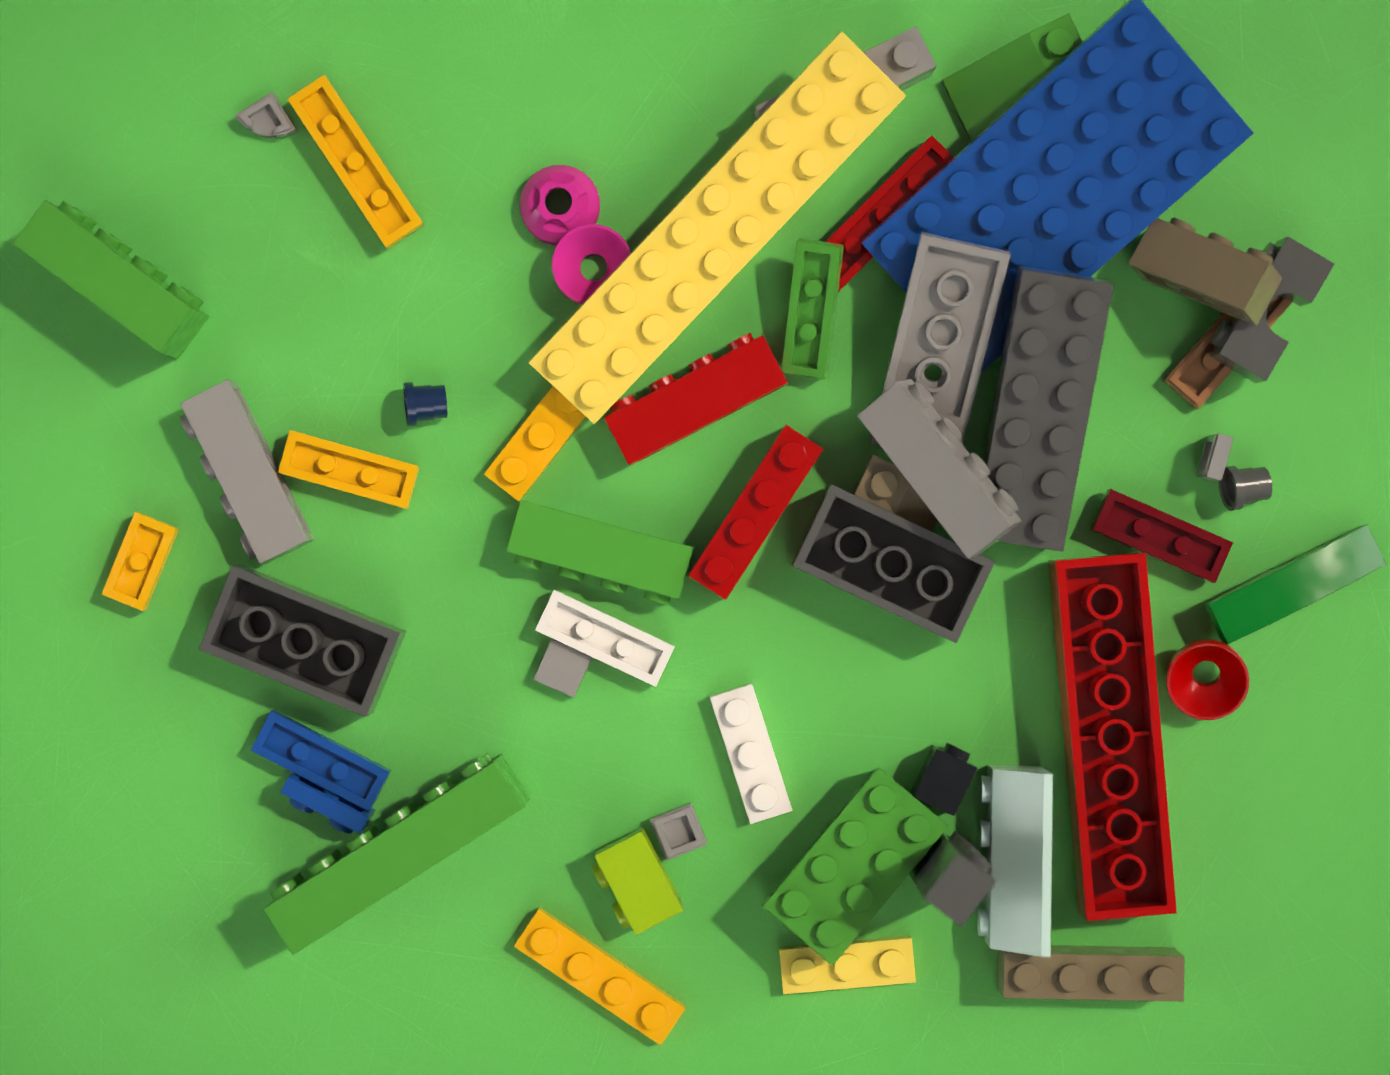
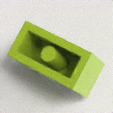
M643 826L596 850L594 857L597 863L591 865L592 870L601 887L605 889L610 886L618 902L612 904V907L623 928L631 926L636 936L683 911L684 904Z

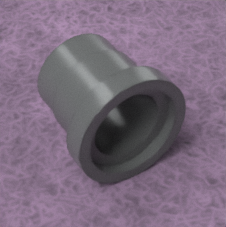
M1236 466L1225 467L1222 481H1219V491L1224 506L1229 511L1242 509L1244 504L1270 499L1272 495V480L1269 471L1265 467L1238 469Z

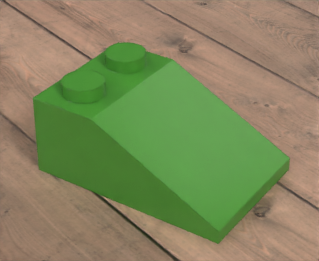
M1069 13L1024 34L942 79L945 90L970 142L1083 42Z

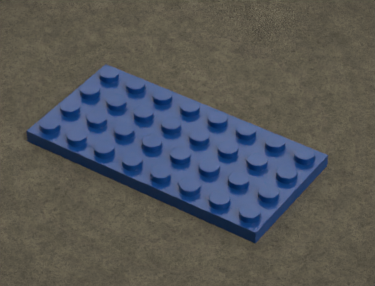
M1128 0L860 242L905 292H907L921 232L1010 252L1011 255L981 369L982 373L1002 354L1017 266L1091 277L1254 132L1142 0Z

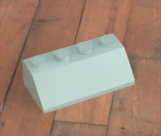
M987 765V776H980L979 781L980 802L987 803V820L979 821V846L986 847V861L992 865L988 873L994 878L996 883L985 896V909H978V936H985V942L990 949L1038 957H1050L1053 774L1042 766Z

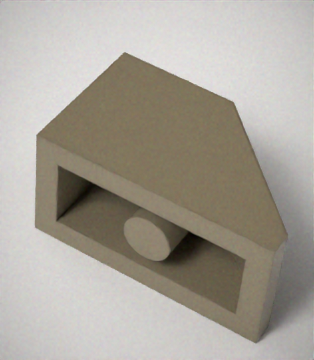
M874 454L869 457L852 494L933 532L938 519L896 465Z

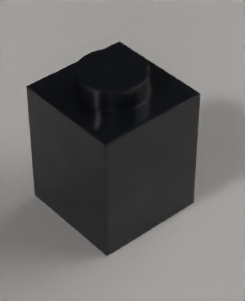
M947 742L944 749L932 745L910 793L915 798L955 816L977 770L975 765L968 762L971 754Z

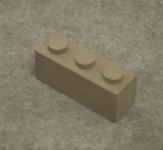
M1157 218L1148 226L1128 263L1142 280L1257 326L1282 280V277L1272 265L1273 259L1269 255L1255 248H1249L1247 252L1233 248L1234 244L1230 240L1216 233H1210L1208 237L1197 234L1193 226L1177 218H1172L1170 222Z

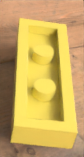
M911 935L854 940L833 966L808 945L779 947L783 994L916 982Z

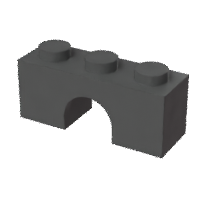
M1285 237L1275 244L1269 242L1262 251L1273 259L1272 265L1282 277L1271 301L1275 297H1283L1298 306L1312 303L1334 266V263L1290 237ZM1268 306L1257 326L1232 317L1230 322L1224 320L1219 325L1211 339V343L1216 346L1210 357L1254 383L1267 381L1289 343L1270 329L1266 319Z

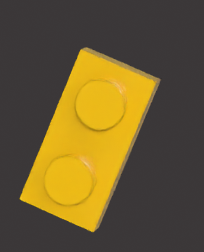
M134 512L102 595L141 611H147L180 528L143 513Z

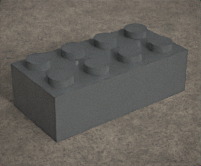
M831 484L825 492L791 566L957 643L995 561L980 554L968 559L955 542Z
M234 565L230 570L199 650L367 717L374 713L406 631L244 565Z

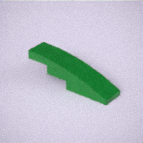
M1363 525L1323 546L1307 551L1282 566L1272 568L1204 606L1221 641L1228 645L1340 590L1381 568L1386 563L1368 525Z

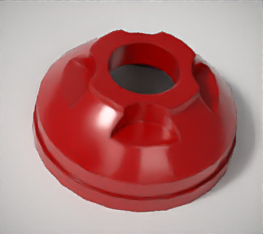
M1203 639L1185 645L1176 652L1167 670L1166 685L1173 704L1184 714L1199 720H1215L1230 715L1240 707L1249 690L1250 678L1243 658L1234 648L1217 640ZM1202 661L1215 663L1219 668L1218 677L1210 683L1198 682L1192 675L1195 665Z

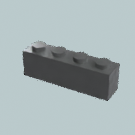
M954 831L950 837L942 833L909 875L925 900L962 927L996 881L988 873L992 865L975 849L976 847Z

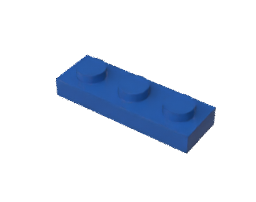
M276 710L270 711L251 748V751L367 811L373 808L392 771Z

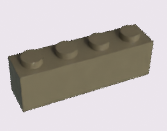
M1050 945V957H1038L998 950L997 989L1003 998L1184 1002L1185 956L1173 947Z

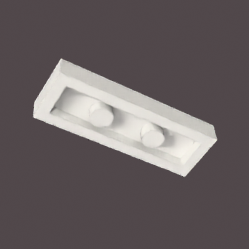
M557 590L553 591L535 629L548 637L655 687L675 647L664 640Z
M752 683L710 696L750 824L793 811Z

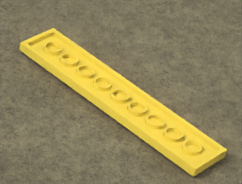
M842 31L839 32L529 360V364L595 424L892 112L906 95Z

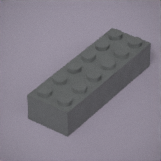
M1017 266L982 459L990 471L987 477L998 491L1003 489L1013 498L1018 506L1016 514L1022 520L998 540L999 542L1064 551L1114 286L1108 280Z

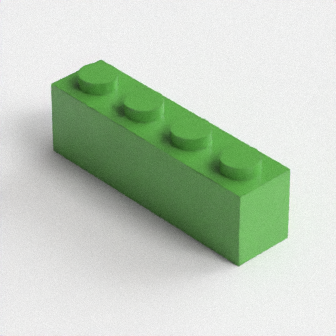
M520 500L506 552L516 554L514 563L540 569L542 562L559 566L557 574L560 576L583 581L586 573L602 578L601 587L626 593L628 585L645 590L644 599L669 605L671 597L680 599L694 547Z

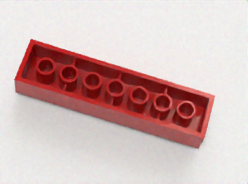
M1146 553L1048 560L1078 913L1086 921L1176 914L1177 907Z

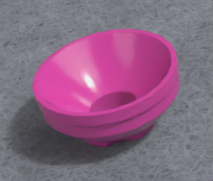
M552 165L536 172L527 181L520 198V212L524 224L535 238L546 244L557 246L559 241L569 231L579 226L597 223L600 214V198L594 183L584 172L566 165ZM556 189L565 190L572 197L570 209L562 215L550 213L545 205L547 195Z
M587 224L576 227L569 231L555 248L552 258L554 279L559 289L569 299L583 304L628 257L631 250L621 235L609 227L599 224ZM597 255L606 261L607 272L602 279L590 281L582 276L581 264L588 256Z

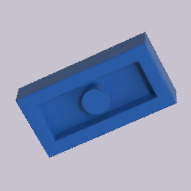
M292 773L287 778L280 792L290 798L289 803L293 807L306 813L316 811L330 818L328 823L332 827L348 834H352L353 831L360 834L367 827L375 812L373 808L367 811L295 773Z

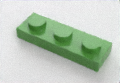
M802 238L796 241L781 368L783 373L825 379L828 376L844 245Z

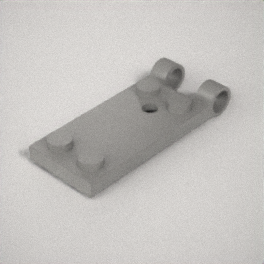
M921 232L882 394L898 381L912 379L914 383H921L934 399L932 406L941 418H948L959 429L962 435L959 441L963 445L1011 254L1009 251ZM928 366H939L942 370L940 378L937 380L927 379L924 371ZM871 434L870 444L880 446Z

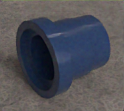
M413 382L403 383L407 427L417 426L419 421L447 418V398L444 385L414 386Z

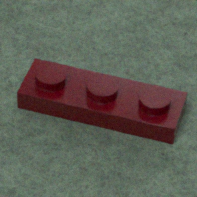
M1112 489L1107 490L1090 529L1211 583H1216L1233 545V542Z

